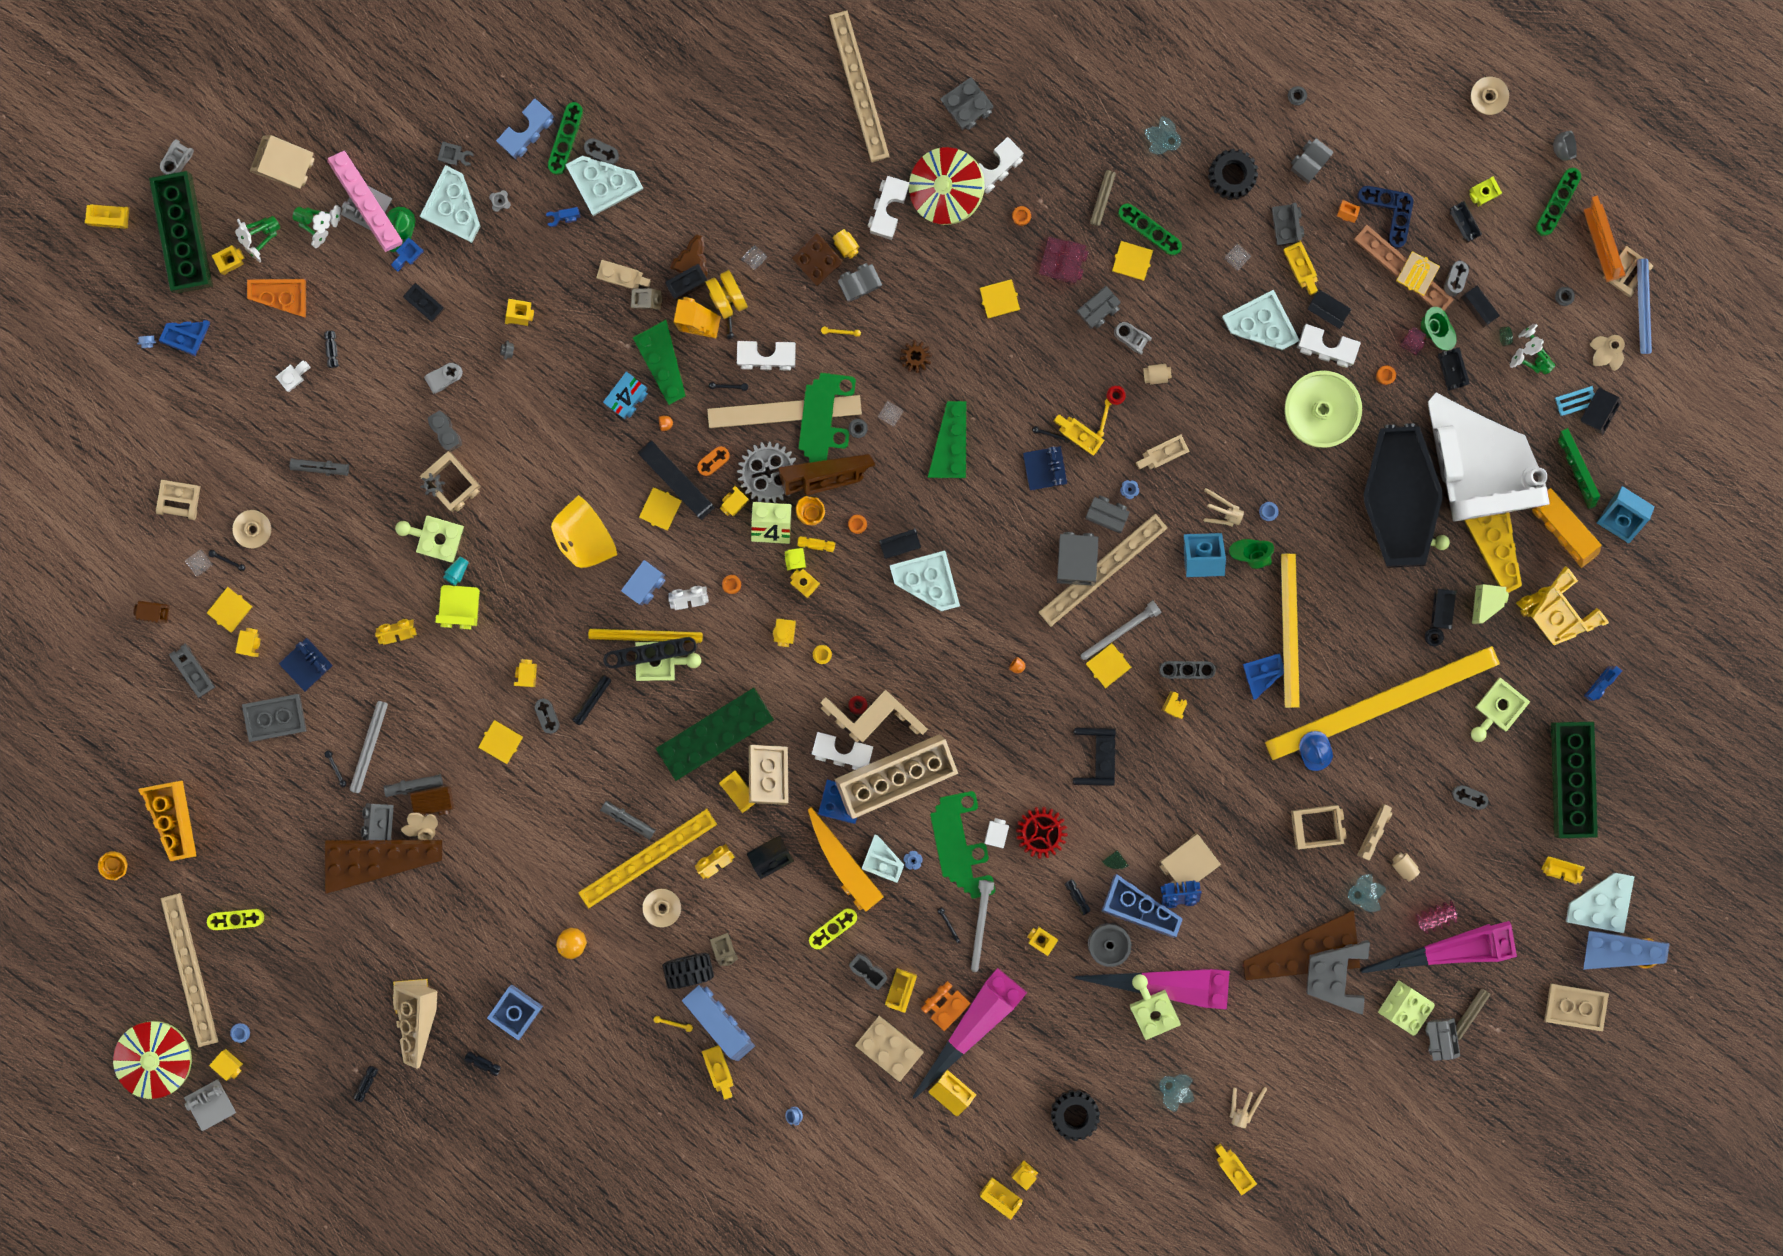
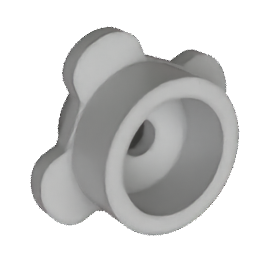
M505 190L495 194L492 193L489 196L493 204L492 209L495 212L503 208L508 209L511 206L507 199L508 193Z

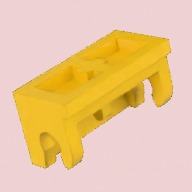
M87 205L85 224L97 227L128 229L129 208Z
M1170 691L1161 711L1182 719L1187 700L1183 701L1181 699L1180 702L1176 701L1178 693Z
M736 770L719 783L742 813L755 804L749 803V786Z
M899 968L896 969L885 1003L887 1007L906 1012L917 974Z
M991 1177L979 1194L983 1200L1010 1220L1021 1207L1023 1201L993 1177Z

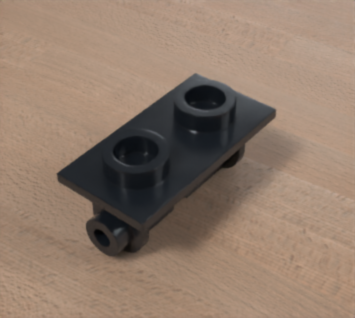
M1465 201L1449 208V214L1454 218L1466 243L1482 235Z

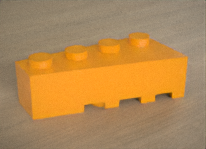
M684 297L683 300L678 299L674 324L681 332L716 339L721 316L696 303L695 299Z
M1550 488L1547 490L1550 504L1534 507L1532 512L1537 518H1541L1544 521L1546 528L1551 533L1553 532L1559 543L1565 547L1582 568L1599 555L1602 545Z
M183 781L138 789L140 794L143 795L146 802L145 806L150 811L154 820L153 824L158 829L161 842L169 860L175 861L196 857Z

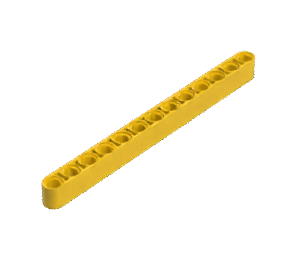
M1490 646L1265 742L1272 760L1278 759L1299 750L1300 740L1308 732L1319 731L1325 734L1326 737H1330L1500 664L1493 646Z

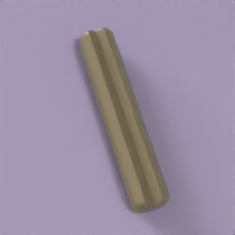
M1110 170L1105 172L1090 224L1094 226H1100L1116 175L1115 172Z
M1481 989L1456 1025L1458 1040L1463 1037L1490 997V993L1486 990Z

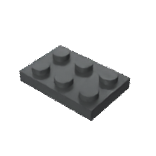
M300 694L242 704L249 742L307 731Z

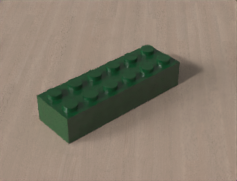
M188 171L149 178L170 291L178 294L213 287L192 174Z
M754 687L655 749L675 781L775 719Z
M1592 721L1551 722L1554 837L1598 838L1595 723Z

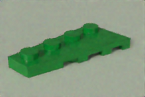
M664 320L633 337V340L668 405H671L683 399L686 395L667 320Z
M947 401L928 478H966V401Z
M1564 429L1560 432L1558 442L1566 453L1567 462L1573 470L1589 510L1596 507L1600 494L1569 429Z

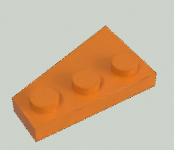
M305 279L247 280V299L306 318Z

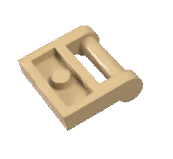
M1625 246L1619 256L1626 276L1609 283L1631 298L1634 294V289L1638 285L1637 274L1628 286L1624 282L1637 265V260L1644 258L1628 246ZM1648 261L1650 271L1653 268V265Z
M161 480L156 514L163 515L166 513L195 520L201 486ZM165 500L188 503L190 507L189 509L165 506Z

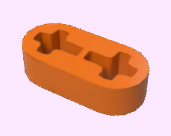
M722 446L715 448L698 463L699 473L703 476L712 475L727 463L730 458L729 451ZM717 451L726 452L724 460L720 458L716 462L714 461L718 456ZM712 461L713 464L709 467L711 471L702 472V464H709Z

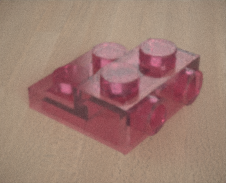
M1049 237L1039 275L1076 284L1077 280H1081L1084 270L1080 268L1082 261L1086 262L1089 251L1085 250L1086 245Z

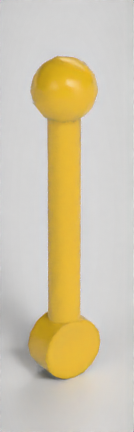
M827 327L821 328V332L824 335L827 333L849 334L855 337L861 335L858 329L847 331L828 329Z
M1107 399L1105 400L1106 406L1101 426L1097 431V435L1100 437L1104 436L1105 421L1109 406L1112 405Z
M655 1016L653 1019L655 1023L661 1022L684 1028L687 1032H691L693 1029L691 1024L683 1025L661 1019L660 1016Z

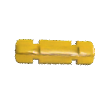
M802 536L798 538L797 545L799 547L805 548L806 546L810 549L822 551L824 549L828 552H834V542H825V540L814 538L807 539V537Z

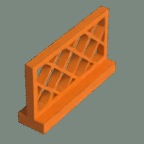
M1598 195L1592 197L1590 208L1584 209L1583 212L1605 280L1610 282L1623 278L1626 274L1603 204H1600Z

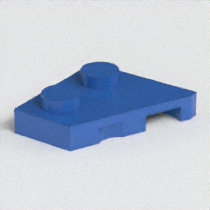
M204 320L203 322L195 323L191 321L181 324L166 323L159 342L196 356L210 322Z
M1280 653L1242 664L1253 700L1257 699L1273 682L1284 674V665Z

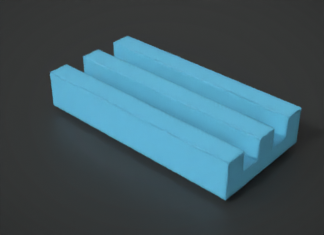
M1590 386L1556 397L1555 401L1560 416L1587 408L1590 403L1563 411V407L1588 399L1592 400L1595 395L1593 387ZM1585 392L1589 393L1588 396H1584L1561 404L1560 400L1573 397Z

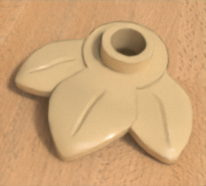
M1611 335L1608 338L1599 336L1591 341L1590 346L1596 350L1593 356L1594 366H1603L1609 363L1614 371L1620 368L1624 361L1622 351L1625 347V342L1621 336ZM1617 341L1619 346L1613 348L1611 346L1612 342Z
M410 813L407 817L409 825L401 828V831L407 836H418L419 840H432L435 836V828L438 825V821L432 814L424 817L419 813Z

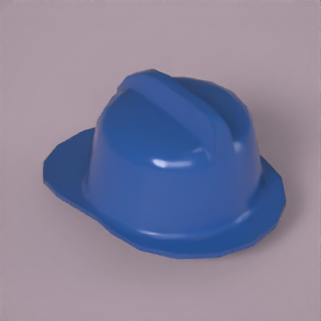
M1312 731L1305 734L1300 740V753L1308 769L1312 771L1323 770L1331 763L1333 752L1325 734L1319 731Z

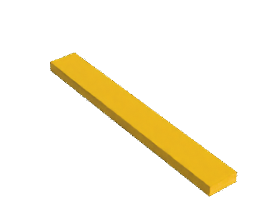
M1281 554L1285 708L1299 707L1296 554Z
M705 809L578 892L589 909L718 824L709 810Z

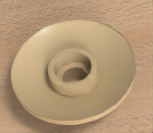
M1484 77L1478 80L1471 90V102L1475 109L1482 114H1497L1508 104L1509 90L1506 84L1499 78ZM1486 94H1490L1492 96V99L1487 100L1485 97Z
M247 510L239 514L235 519L233 535L236 541L243 547L258 548L268 541L271 535V524L263 513L256 510ZM252 526H255L257 529L255 533L250 531Z
M668 889L652 891L643 902V914L646 920L656 927L670 926L680 916V900L675 893ZM660 904H664L666 906L665 911H661L659 909Z

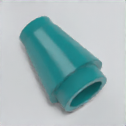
M459 556L444 572L443 578L456 586L457 583L461 582L469 562Z

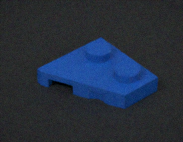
M1608 666L1584 696L1589 701L1599 700L1604 694V690L1615 681L1622 670L1617 666Z

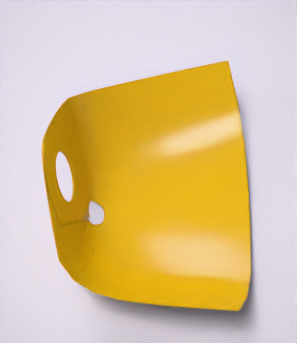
M579 495L554 518L551 528L556 543L561 552L576 567H590L617 556L615 544L606 527L593 508ZM568 541L573 543L572 547H570ZM560 542L566 546L568 552L562 548Z

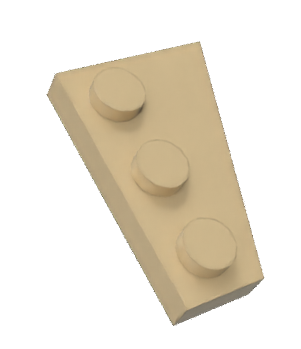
M1385 804L1381 805L1357 856L1370 861L1376 844L1383 835L1385 823H1388L1392 816V812H1390L1391 807Z

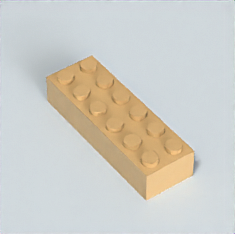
M939 734L834 780L847 814L854 819L958 774L946 739Z

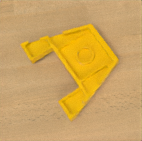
M1566 566L1530 615L1553 645L1574 638L1577 634L1584 631L1594 630V627L1599 625L1604 626L1609 623L1598 608L1584 619L1579 617L1562 594L1578 581Z

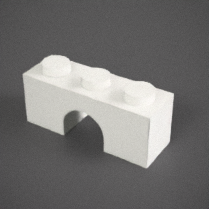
M1009 137L994 149L993 153L1000 161V165L996 169L988 170L979 163L984 177V193L986 194L995 188L993 184L998 179L1002 181L1008 176L1009 173L1007 171L1012 166L1016 168L1023 161L1021 158L1024 153Z
M887 176L886 181L882 180L879 191H882L880 199L876 198L873 208L876 210L874 217H870L868 227L871 228V234L892 240L898 219L890 217L886 212V207L891 202L904 204L909 182Z
M1308 324L1303 327L1300 341L1297 345V348L1301 349V353L1306 355L1313 353L1319 355V359L1328 362L1330 359L1337 361V365L1345 368L1348 365L1352 366L1354 364L1361 342L1342 336L1337 347L1328 348L1322 341L1324 330Z
M737 341V365L741 366L743 370H752L753 366L760 367V370H772V367H779V370L790 371L791 367H795L796 344L795 342H776L774 354L769 357H763L757 351V342Z
M817 732L812 755H815L816 760L826 762V759L834 760L833 764L843 767L845 763L853 765L852 769L854 770L869 765L873 746L855 742L850 753L841 754L835 749L836 736Z

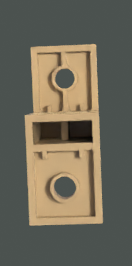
M886 690L855 723L827 697L821 702L823 705L821 709L828 716L834 715L837 718L835 722L842 729L848 728L851 731L849 735L856 742L859 740L864 742L893 709L897 711L895 715L900 720L904 721L906 719L911 724L909 728L915 734L921 733L923 735L928 730Z

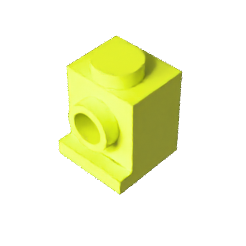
M1491 177L1472 187L1469 195L1474 204L1477 203L1479 207L1501 195L1502 191L1495 178ZM1483 188H1486L1488 192L1487 195L1483 194Z
M803 548L785 551L787 571L806 568Z

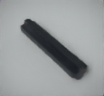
M602 675L572 720L574 723L582 725L611 683V678Z

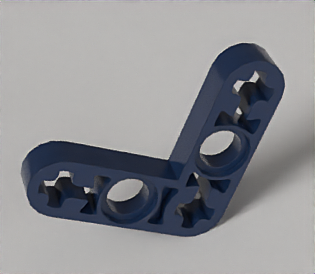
M1372 186L1362 187L1357 194L1358 200L1361 203L1393 210L1388 243L1395 249L1401 248L1407 240L1413 208V197L1408 193ZM1366 190L1369 191L1368 193L1370 195H1375L1376 192H1379L1376 197V202H1374V197H1369L1367 200H1365V196H1363L1362 193H1364ZM1384 193L1388 194L1391 198L1388 204H1384L1380 200V196ZM1404 197L1406 198V201L1409 202V204L1405 205L1404 211H1408V214L1405 212H1397V209H1402V203L1399 202V200H1402ZM1397 216H1403L1406 219L1404 226L1396 224ZM1398 230H1404V232L1401 231L1399 234V238L1402 241L1395 244V240H1392V238L1396 237Z

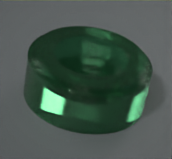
M1509 326L1501 327L1499 331L1501 344L1503 346L1511 345L1513 342L1511 328Z

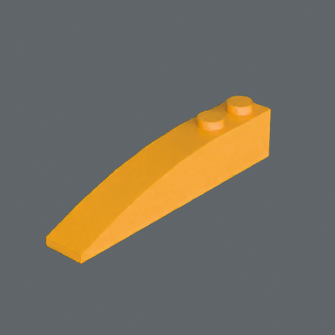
M810 807L808 812L814 831L831 867L844 884L841 888L848 896L852 894L856 899L853 902L860 911L864 909L866 912L884 896L814 809Z

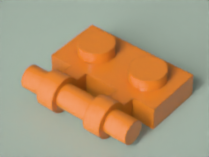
M948 981L943 986L940 985L937 988L938 991L931 998H928L925 1001L926 1004L921 1008L926 1014L930 1009L935 1011L930 1018L943 1031L971 1004L958 990L951 995L948 991L953 985ZM944 996L947 1001L939 1007L936 1003Z

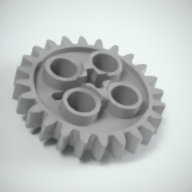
M761 442V448L759 449L756 445H753V452L747 450L748 457L742 455L745 463H739L743 469L737 470V472L743 476L738 478V481H744L740 487H747L748 489L745 494L753 493L751 499L753 500L757 496L758 502L765 499V502L769 503V500L772 499L776 503V498L778 497L784 501L782 485L775 484V478L779 475V472L772 473L770 478L766 475L752 478V475L765 473L767 468L774 471L778 470L779 467L793 465L796 458L790 459L789 457L792 452L785 453V446L780 450L779 443L772 447L771 442H769L768 446L765 447L763 442ZM773 457L781 459L779 466L774 467L771 465L770 461ZM754 461L762 462V468L759 471L752 469ZM760 479L765 480L767 483L766 487L762 490L756 487V482Z

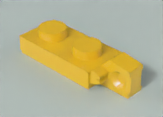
M1300 241L1284 248V254L1298 284H1300L1301 288L1306 287L1309 295L1317 293L1318 289L1315 285V282L1318 281L1317 274L1302 242Z
M1058 414L1054 419V422L1061 427L1059 431L1065 437L1092 456L1095 455L1105 441L1075 418L1068 417L1066 420Z
M717 1045L703 1050L702 1054L714 1088H716L717 1092L722 1091L724 1100L731 1098L730 1087L734 1085L722 1048Z
M1221 1144L1214 1148L1220 1155L1217 1158L1218 1164L1241 1195L1257 1185L1231 1149L1226 1152Z

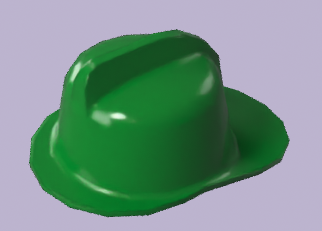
M405 207L391 209L386 216L402 239L403 244L408 238L411 239L416 221L414 214ZM398 246V247H396V248H394V249H391V250H389V251H391V252H396V250H397L400 246Z
M1439 307L1428 309L1421 321V332L1426 338L1432 339L1433 343L1441 350H1451L1457 342V336L1445 311Z
M1242 539L1230 546L1229 553L1231 557L1239 561H1245L1251 568L1259 569L1270 566L1272 563L1271 555L1274 552V545L1269 541Z

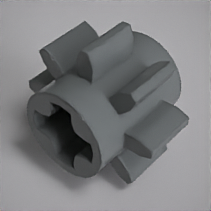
M429 473V478H422L425 482L420 488L426 489L425 495H429L432 492V495L436 497V492H444L441 489V485H444L445 482L439 481L440 475L434 478L433 474ZM430 481L435 482L437 486L435 489L429 485Z

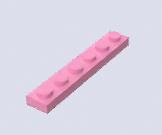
M343 151L329 157V165L383 250L387 252L402 245V239L347 153Z

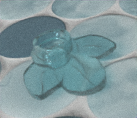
M1162 116L1160 118L1159 127H1150L1145 130L1147 139L1152 142L1149 151L1154 154L1160 155L1167 150L1174 151L1181 145V137L1176 132L1175 124L1167 117ZM1173 138L1175 144H1169L1168 139Z
M1365 874L1359 877L1356 886H1353L1348 892L1349 900L1353 904L1360 905L1363 910L1368 912H1376L1381 909L1377 899L1386 891L1383 885L1372 883V874ZM1357 891L1361 893V896L1358 899H1356L1354 896L1355 892Z
M1180 1074L1176 1077L1166 1076L1160 1081L1159 1088L1164 1094L1163 1102L1171 1111H1177L1179 1102L1190 1103L1194 1101L1193 1093L1188 1088L1193 1082L1191 1077ZM1168 1082L1172 1083V1088L1170 1089L1165 1087Z

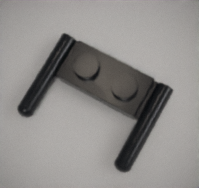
M1074 728V735L1096 736L1095 778L1074 777L1072 783L1074 785L1114 786L1116 729Z

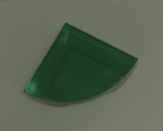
M1118 850L1102 861L1107 867L1112 869H1123L1129 866Z

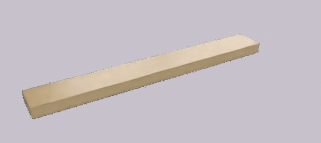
M848 11L829 15L871 163L890 158Z
M860 395L834 398L832 417L862 415ZM804 400L708 409L709 428L802 420Z
M1154 514L1097 562L1095 586L1071 584L1038 613L1050 627L1053 626L1167 529V526Z
M181 893L160 898L198 1047L217 1043L218 1038Z

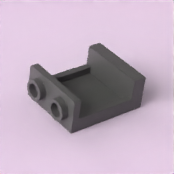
M1073 532L1060 534L1056 583L1095 586L1098 537L1091 533H1084L1083 536L1075 535Z

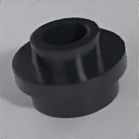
M1430 628L1425 633V641L1430 646H1439L1444 640V633L1439 628ZM1432 634H1437L1438 637L1435 638V639H1432V638H1431V635H1432Z

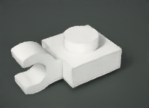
M306 361L299 363L296 368L289 365L276 378L286 391L290 392L304 381L301 375L311 367Z

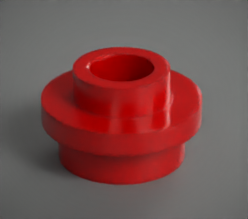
M1112 386L1108 389L1106 397L1111 404L1119 405L1125 400L1126 393L1122 387ZM1114 392L1119 394L1118 399L1113 398Z
M854 696L850 699L848 706L853 714L860 715L867 710L868 704L864 697ZM855 702H861L862 707L856 709L854 707Z

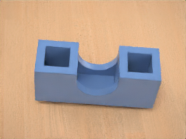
M536 99L522 112L529 120L528 129L525 132L517 133L508 127L496 140L514 159L518 156L522 157L527 151L526 147L531 142L535 143L540 137L539 133L553 123L552 119L554 116Z

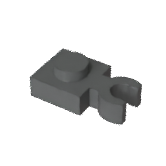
M442 142L437 160L457 166L458 161H461L463 165L470 167L471 163L466 162L465 157H473L474 154L470 151L462 153L461 146Z

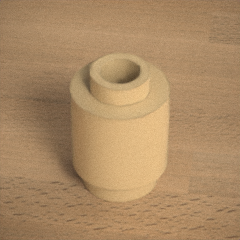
M1166 364L1150 365L1148 368H1143L1145 383H1150V385L1168 383V379L1172 378L1171 368L1167 367Z
M1399 853L1392 859L1394 861L1392 866L1408 882L1419 875L1418 866L1407 853Z

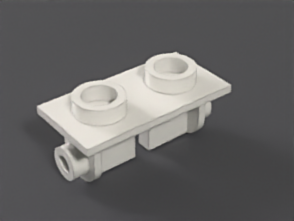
M694 586L689 590H673L672 593H669L671 609L688 608L687 601H691L692 607L705 605V603L709 602L707 588Z

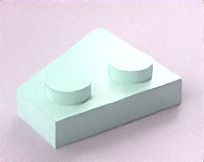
M874 835L862 869L898 883L904 864L878 835Z

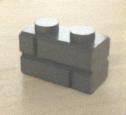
M1105 286L1081 306L1076 313L1090 329L1093 327L1098 329L1106 322L1104 318L1108 314L1112 317L1120 310L1118 306L1121 302Z
M1099 495L1098 498H1093L1085 519L1120 534L1130 512L1126 510V506L1116 503V506L1110 504L1108 498Z
M1434 1019L1427 1022L1426 1035L1430 1039L1429 1054L1432 1056L1433 1061L1452 1060L1460 1057L1455 1019Z

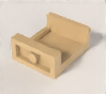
M1197 833L1192 835L1188 841L1166 858L1160 860L1162 864L1160 869L1166 876L1170 874L1173 878L1171 883H1174L1175 888L1176 882H1178L1179 890H1182V882H1184L1185 892L1187 891L1186 881L1195 880L1199 882L1221 865Z

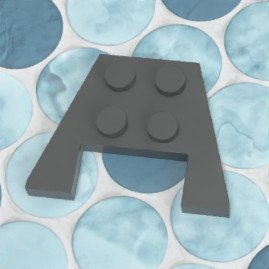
M1369 940L1361 941L1362 943L1355 945L1349 944L1336 950L1331 949L1309 955L1307 994L1358 1014H1363L1364 996L1346 995L1345 987L1348 959H1368Z

